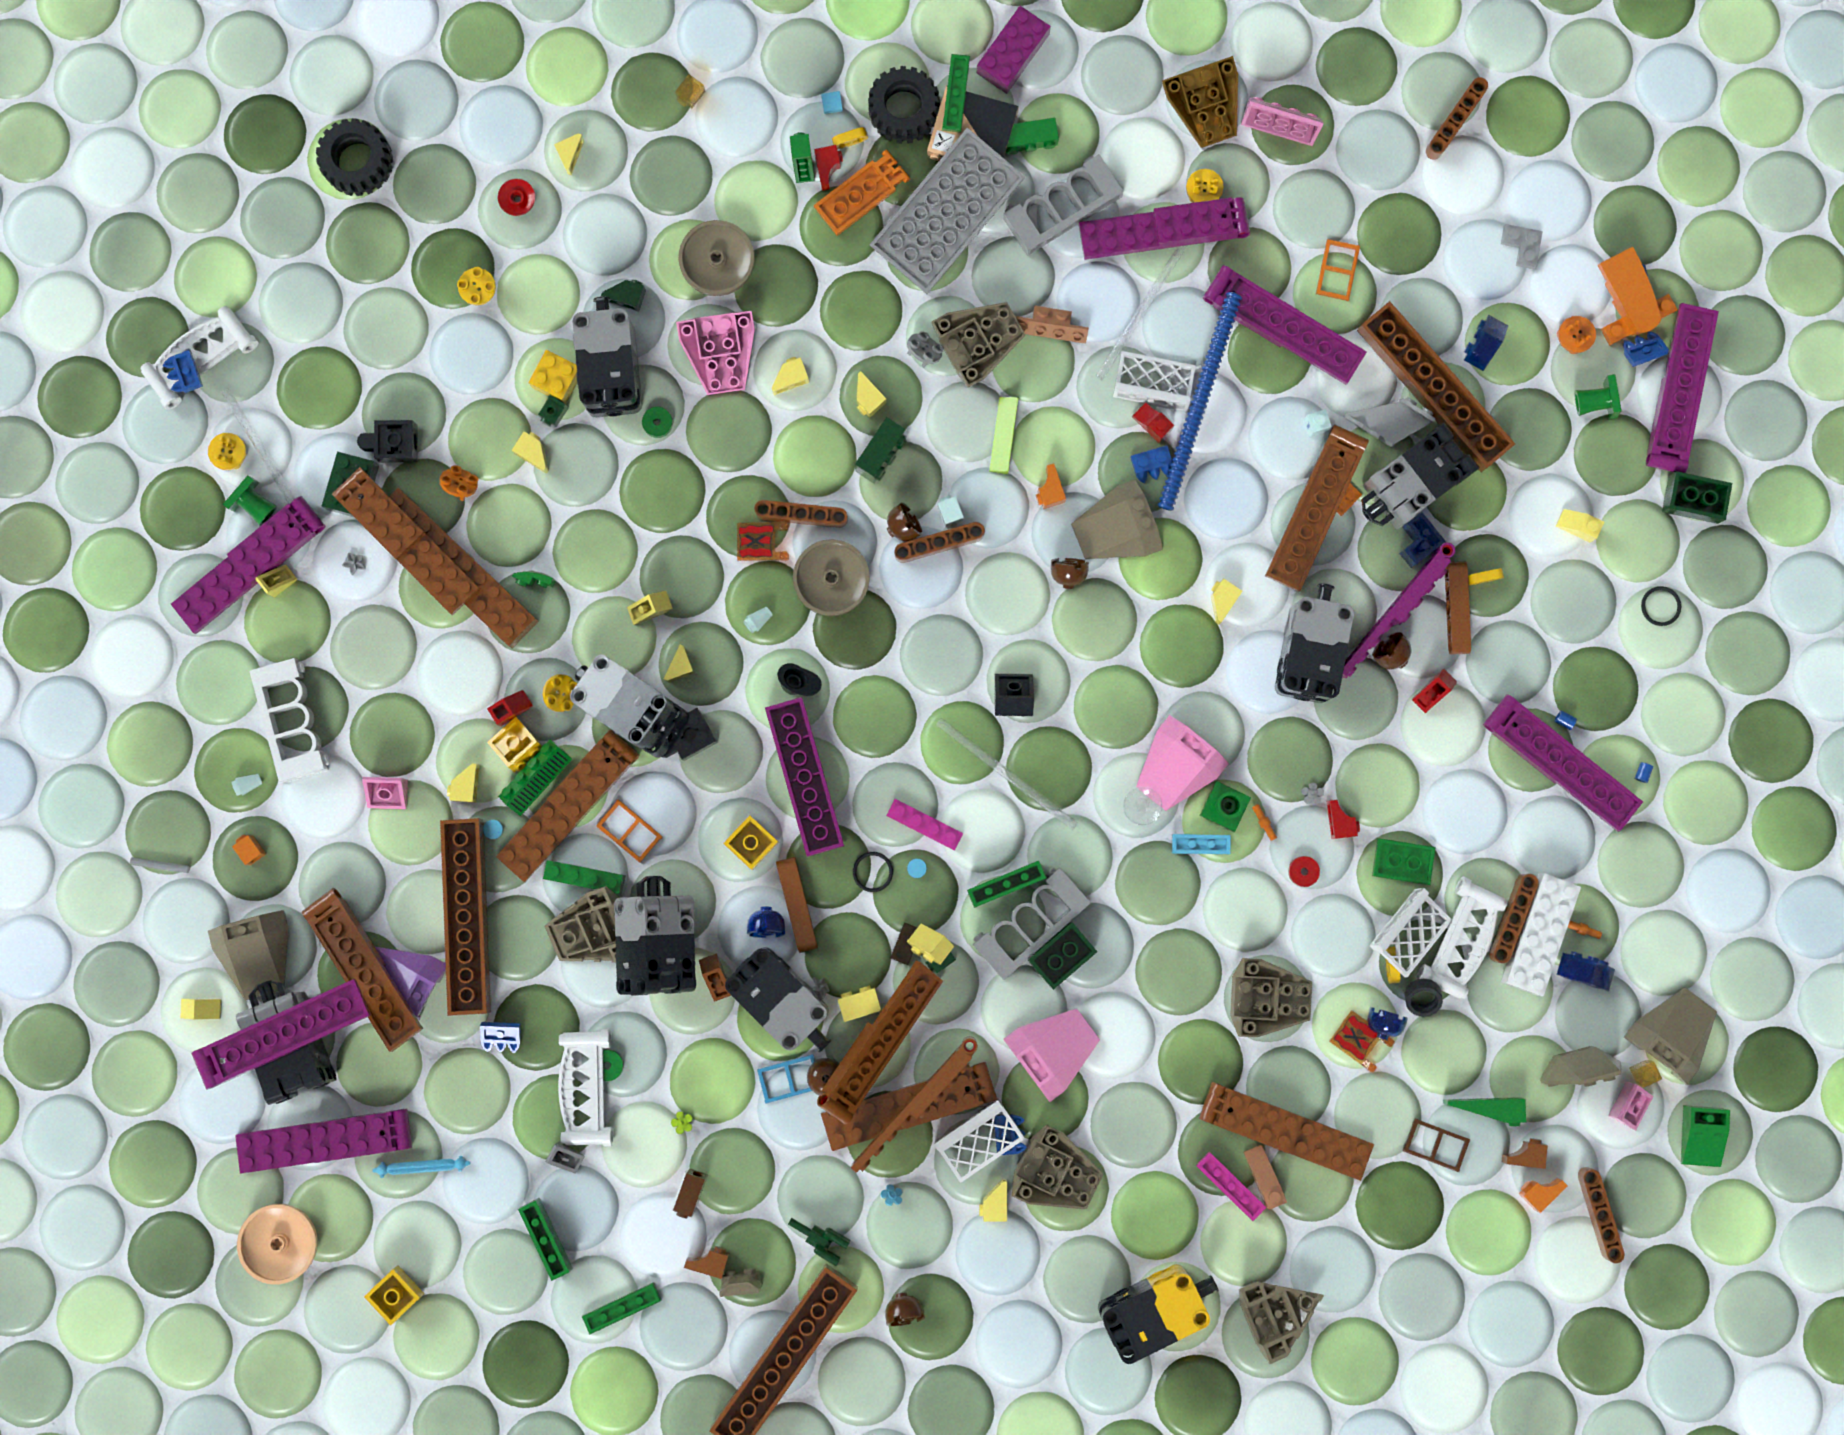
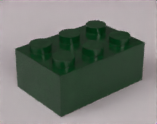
M886 417L856 461L855 471L874 484L877 480L881 481L886 473V466L892 465L896 458V451L898 449L902 450L907 442L906 429Z
M337 451L321 506L328 511L354 517L332 493L359 467L375 481L379 465L372 460Z
M1676 471L1668 476L1662 512L1719 524L1726 520L1733 483Z
M1070 922L1027 960L1054 990L1098 951L1074 923Z

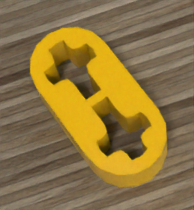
M860 127L834 136L832 142L833 145L837 146V149H843L864 142L868 139V134L865 127Z
M1499 568L1468 575V585L1471 586L1504 578L1503 570Z
M1395 946L1386 949L1391 956H1396ZM1385 958L1389 984L1400 983V972Z

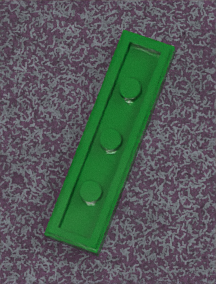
M951 54L942 131L961 133L970 56Z
M653 1282L582 1315V1319L590 1335L662 1301Z

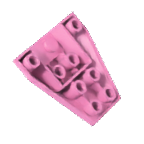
M752 311L712 315L676 322L679 341L707 395L745 390L755 331Z
M1169 715L1155 734L1136 787L1167 811L1216 780L1229 763L1215 748L1193 730Z
M1077 1008L1019 1027L1003 1039L1049 1102L1068 1088L1100 1041Z

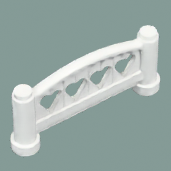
M223 306L218 310L219 317L207 321L178 338L164 351L156 363L151 364L147 362L141 366V373L158 394L161 404L166 410L177 407L182 401L178 392L171 390L173 384L178 380L168 379V374L163 371V363L169 357L192 350L199 376H201L238 348L242 353L246 354L258 346L259 342L256 338L248 333L233 311L227 306ZM219 327L223 328V343L209 337L210 333L216 332V329ZM202 339H207L208 354L195 350V344L200 343Z
M1462 876L1455 888V894L1462 896L1433 964L1431 967L1423 964L1416 976V979L1425 978L1436 982L1441 991L1458 999L1466 998L1469 989L1465 985L1477 971L1487 954L1496 926L1497 912L1499 910L1504 911L1508 903L1505 898L1472 883L1471 879ZM1472 910H1487V916L1484 917L1483 924H1478L1471 913ZM1477 926L1480 932L1476 935V941L1471 942L1463 928ZM1470 944L1472 950L1468 952V959L1464 960L1455 946ZM1448 963H1464V968L1460 970L1461 975L1459 977L1454 976L1447 965Z
M602 1029L596 1032H564L559 1035V1045L564 1047L559 1071L558 1094L561 1114L566 1127V1131L561 1132V1144H603L604 1147H612L614 1143L613 1127H604L603 1048H611V1029ZM579 1051L590 1059L581 1066L575 1067L573 1065V1052ZM578 1070L590 1079L576 1087L573 1084L575 1079L573 1072ZM575 1090H579L589 1096L590 1099L577 1107L574 1105L575 1097L573 1093ZM580 1110L591 1118L582 1125L576 1126L574 1124L576 1118L574 1111Z

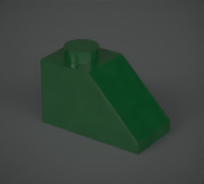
M625 280L603 291L601 296L610 297L609 303L639 312L646 289L642 285L643 283L638 280Z

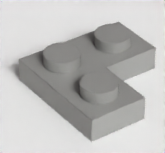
M1505 224L1501 244L1519 248L1516 266L1529 269L1537 267L1543 231Z

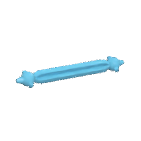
M459 1156L456 1161L440 1159L392 1163L388 1166L385 1165V1162H381L372 1171L378 1173L380 1178H384V1175L387 1173L399 1175L450 1171L454 1168H457L458 1172H462V1169L470 1165V1161H466L463 1159V1156Z

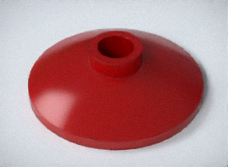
M511 179L500 187L497 199L499 206L505 213L512 216H521L528 213L534 206L535 192L527 181ZM516 197L521 198L519 202H515Z

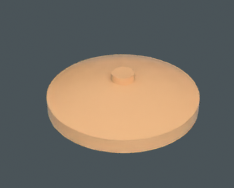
M271 1204L258 1209L245 1220L237 1238L238 1257L246 1272L260 1282L273 1285L288 1283L305 1273L316 1256L318 1246L316 1229L310 1218L300 1209L288 1204Z

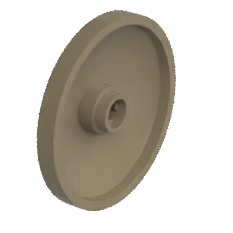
M711 220L695 226L687 233L680 245L678 260L682 275L692 288L705 295L724 296L739 290L748 281L753 272L755 256L752 243L742 229L727 221Z
M830 539L812 544L802 552L794 567L793 584L797 596L808 609L820 615L840 616L852 611L862 602L869 588L870 574L866 560L854 546L844 541Z

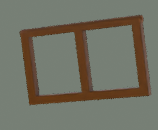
M1414 1119L1403 1152L1460 1172L1470 1139ZM1418 1124L1439 1131L1430 1157L1409 1150ZM1443 1133L1464 1141L1455 1167L1435 1159Z

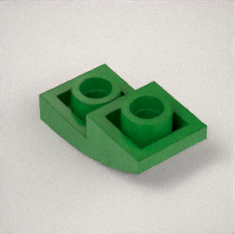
M517 572L512 575L516 579L515 583L525 588L527 585L533 587L536 580V584L547 588V586L553 588L556 582L555 579L533 572Z

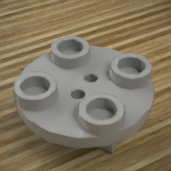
M924 331L911 335L907 341L909 349L907 354L909 356L912 354L916 359L923 362L921 365L923 368L926 365L938 363L942 357L944 350L942 345L936 343Z

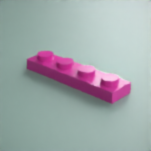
M894 799L886 815L954 851L964 834L897 799Z
M1210 1152L1196 1164L1252 1221L1266 1209V1206Z

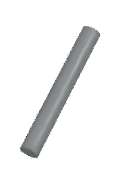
M134 857L130 859V865L183 873H189L190 870L189 865Z

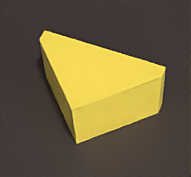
M579 133L554 144L569 175L573 173L584 143L583 136Z
M286 564L256 577V581L263 590L274 598L297 580Z
M681 644L664 677V680L667 682H672L694 673L686 648Z
M181 999L180 1018L193 1020L220 1019L221 999Z

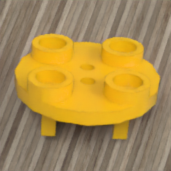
M1199 169L1193 172L1186 184L1187 195L1192 203L1220 199L1224 189L1223 181L1219 174L1210 169Z
M474 267L465 271L457 282L458 292L462 299L468 304L475 306L484 305L489 302L496 291V283L493 276L487 270L480 267Z
M222 433L215 436L208 446L210 462L221 470L239 469L246 457L245 442L239 436L232 433Z
M556 674L550 677L543 687L542 694L546 706L555 712L570 711L574 704L571 701L570 694L577 685V682L565 674Z

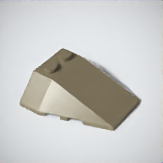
M1135 479L1115 487L1071 524L1085 559L1145 557L1163 550L1158 527L1146 497Z
M604 886L587 892L544 926L559 961L583 962L584 960H594V962L611 961L616 963L614 903L620 897L608 887Z

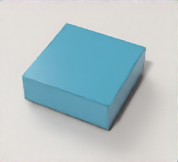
M840 91L821 94L824 114L843 111Z

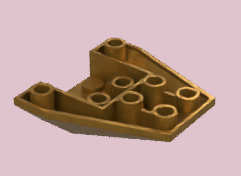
M1233 56L1162 80L1167 100L1200 148L1237 136L1238 72Z

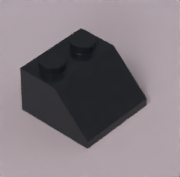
M995 674V716H1033V674Z

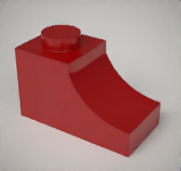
M836 145L814 149L822 191L830 190L829 182L832 174L837 169H841L840 162H843L841 150L837 151Z
M1147 403L1140 407L1132 416L1158 443L1175 426L1162 412L1154 410Z
M1442 669L1413 697L1412 701L1426 713L1452 691L1457 681L1445 669Z
M1338 800L1326 801L1331 839L1358 836L1360 824L1359 821H1356V817L1346 815L1341 810Z

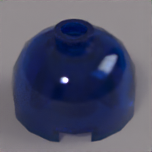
M760 907V910L755 911L748 919L747 934L755 938H766V936L774 934L775 938L785 935V921L779 912L772 910V907Z
M1369 1008L1368 1026L1371 1031L1377 1033V1038L1388 1040V1037H1397L1404 1031L1408 1017L1403 1016L1401 1020L1398 1019V1014L1381 1009L1377 1013L1374 1012L1375 1008Z

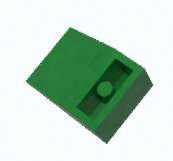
M1683 1105L1681 1164L1721 1167L1730 1131V1110L1716 1107Z

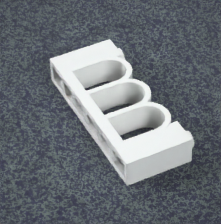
M292 658L250 670L279 782L285 783L329 770L328 765L330 761L328 755L324 754V751H320L321 740L314 731L310 730L314 723V714L308 706L303 705L307 698V688L300 681V679H304L303 673H305L303 663L298 659ZM294 682L298 687L297 698L290 703L272 708L267 689ZM301 708L305 713L304 724L297 729L279 734L274 714ZM307 733L312 739L310 751L304 755L286 759L281 740Z

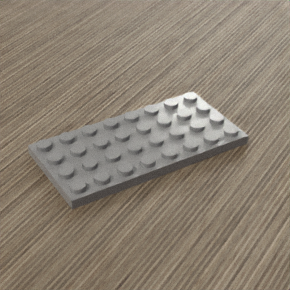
M966 128L870 243V247L924 293L928 294L1025 179V176L969 128Z

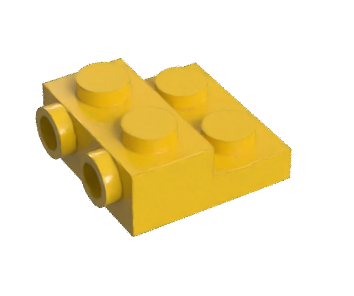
M517 717L513 718L487 742L514 773L521 771L527 765L526 762L533 758L542 747L541 743Z

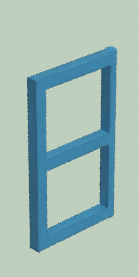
M813 1054L757 1069L765 1104L812 1091L810 1088L795 1091L788 1065L809 1059L813 1063L815 1061ZM785 1067L791 1093L769 1098L762 1072Z

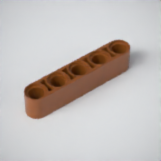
M1478 77L1470 84L1426 148L1428 158L1436 160L1441 157L1488 89L1486 79ZM1474 86H1478L1481 91H1476ZM1464 101H1468L1471 106H1466ZM1453 116H1458L1461 121H1456ZM1443 131L1449 132L1450 136H1445ZM1432 146H1437L1440 151H1435Z
M760 500L754 507L757 517L766 521L842 528L848 522L847 512L843 508L769 500ZM767 506L769 510L766 514H760L758 512L759 508ZM780 508H786L788 510L785 516H779L777 514ZM799 510L807 512L804 518H798L796 513ZM824 512L826 516L823 520H817L815 518L816 513ZM836 514H843L845 518L843 521L837 522L834 520V516Z
M973 522L900 543L894 550L895 559L900 563H906L979 542L984 537L985 528L981 523ZM973 528H979L981 530V534L979 536H973L971 534V530ZM955 533H960L963 539L957 542L953 540L952 536ZM941 538L945 544L942 547H937L934 541ZM922 543L926 545L927 549L924 552H918L916 546ZM900 549L908 551V555L903 558L898 556L897 553Z
M1466 561L1450 562L1445 568L1448 570L1445 574L1449 654H1470L1471 628L1468 566Z
M791 857L776 861L798 951L802 953L818 949L796 859Z
M1522 874L1518 876L1489 951V957L1493 962L1506 963L1512 956L1538 887V878L1533 874ZM1526 877L1531 881V885L1528 888L1524 885ZM1520 895L1524 898V903L1521 906L1517 903V898ZM1513 913L1517 915V921L1514 924L1510 921V916ZM1506 931H1508L1511 936L1510 940L1507 942L1503 938V935ZM1499 949H1501L1504 953V956L1501 960H1499L1496 955Z
M1583 1167L1578 1172V1180L1601 1254L1612 1263H1620L1625 1256L1601 1175L1597 1170ZM1592 1172L1593 1178L1587 1182L1586 1175ZM1597 1191L1599 1196L1597 1200L1593 1201L1592 1194ZM1603 1210L1604 1217L1599 1220L1598 1213ZM1609 1229L1610 1236L1605 1239L1604 1232ZM1615 1248L1616 1255L1611 1258L1609 1253Z

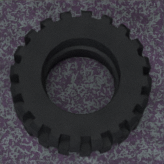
M900 66L898 70L893 67L890 68L889 73L885 71L881 73L880 79L876 78L873 82L868 98L869 117L873 127L877 128V132L881 136L885 134L886 139L889 141L896 139V143L899 144L906 140L907 144L913 143L915 138L919 141L923 139V134L928 135L931 132L940 108L939 91L937 86H934L932 78L929 77L927 79V73L924 71L919 73L917 68L911 67L910 70L906 69V66ZM910 92L921 100L922 107L913 117L898 118L887 110V100L895 93Z
M352 118L351 122L343 119L340 124L333 123L331 125L333 128L330 130L326 129L323 132L325 136L319 138L318 144L320 147L316 148L318 156L316 162L320 167L319 170L336 190L339 192L344 191L346 195L350 196L353 193L356 196H363V192L371 194L373 193L372 189L376 187L380 189L382 181L387 182L389 178L387 173H391L393 168L390 164L393 162L392 150L385 137L378 128L370 125L365 120L360 122L359 119ZM353 144L368 145L371 154L364 167L357 171H344L339 167L340 156L347 147Z

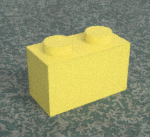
M923 924L919 925L907 941L912 946L911 951L917 956L923 955V958L928 962L932 963L934 961L940 965L954 948V945L944 935Z
M869 985L859 988L860 992L852 994V991L840 994L841 998L838 999L844 1022L882 1011L875 988L871 989Z

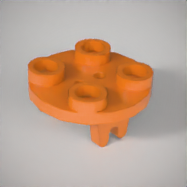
M1572 316L1560 325L1557 337L1561 346L1569 351V353H1582L1590 349L1594 344L1596 329L1587 318Z
M453 465L451 469L443 471L439 479L442 489L450 495L460 497L461 501H464L465 497L475 494L478 488V477L457 465Z

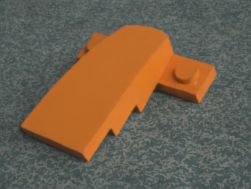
M1634 247L1597 265L1606 280L1605 286L1614 299L1612 304L1622 317L1601 329L1609 346L1630 335H1639L1653 330L1658 326L1661 319L1678 310L1669 294L1656 300L1648 276Z

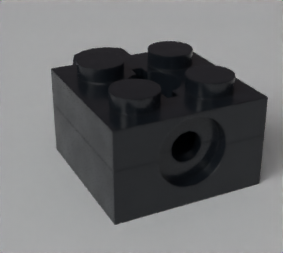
M374 420V433H361L357 438V444L365 452H374V459L379 463L417 462L418 425L413 420Z
M698 708L688 712L687 723L662 758H668L678 752L680 758L685 761L718 743Z

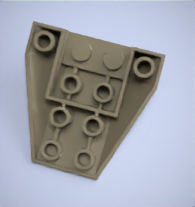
M1007 302L948 312L931 321L947 357L960 379L968 388L984 380L1025 336L1023 329Z
M284 910L254 916L208 930L212 950L245 1001L249 1000V994L258 984L272 980L284 983L285 985L289 928ZM272 984L274 993L279 992L277 985ZM259 990L255 993L256 997H261Z
M1242 958L1232 976L1230 1016L1239 1037H1260L1310 1021L1312 981L1262 959Z
M1683 988L1635 1021L1624 1038L1638 1049L1645 1050L1670 1069L1672 1075L1685 1085H1688L1700 1068L1717 1011L1687 988Z
M1588 1046L1554 1055L1540 1081L1548 1085V1087L1570 1084L1584 1085L1585 1087L1596 1085L1598 1080H1603L1604 1082L1615 1080V1076L1621 1075V1062L1597 1047Z
M1045 1125L1031 1137L1014 1171L1011 1196L1030 1205L1087 1209L1104 1174L1063 1132Z

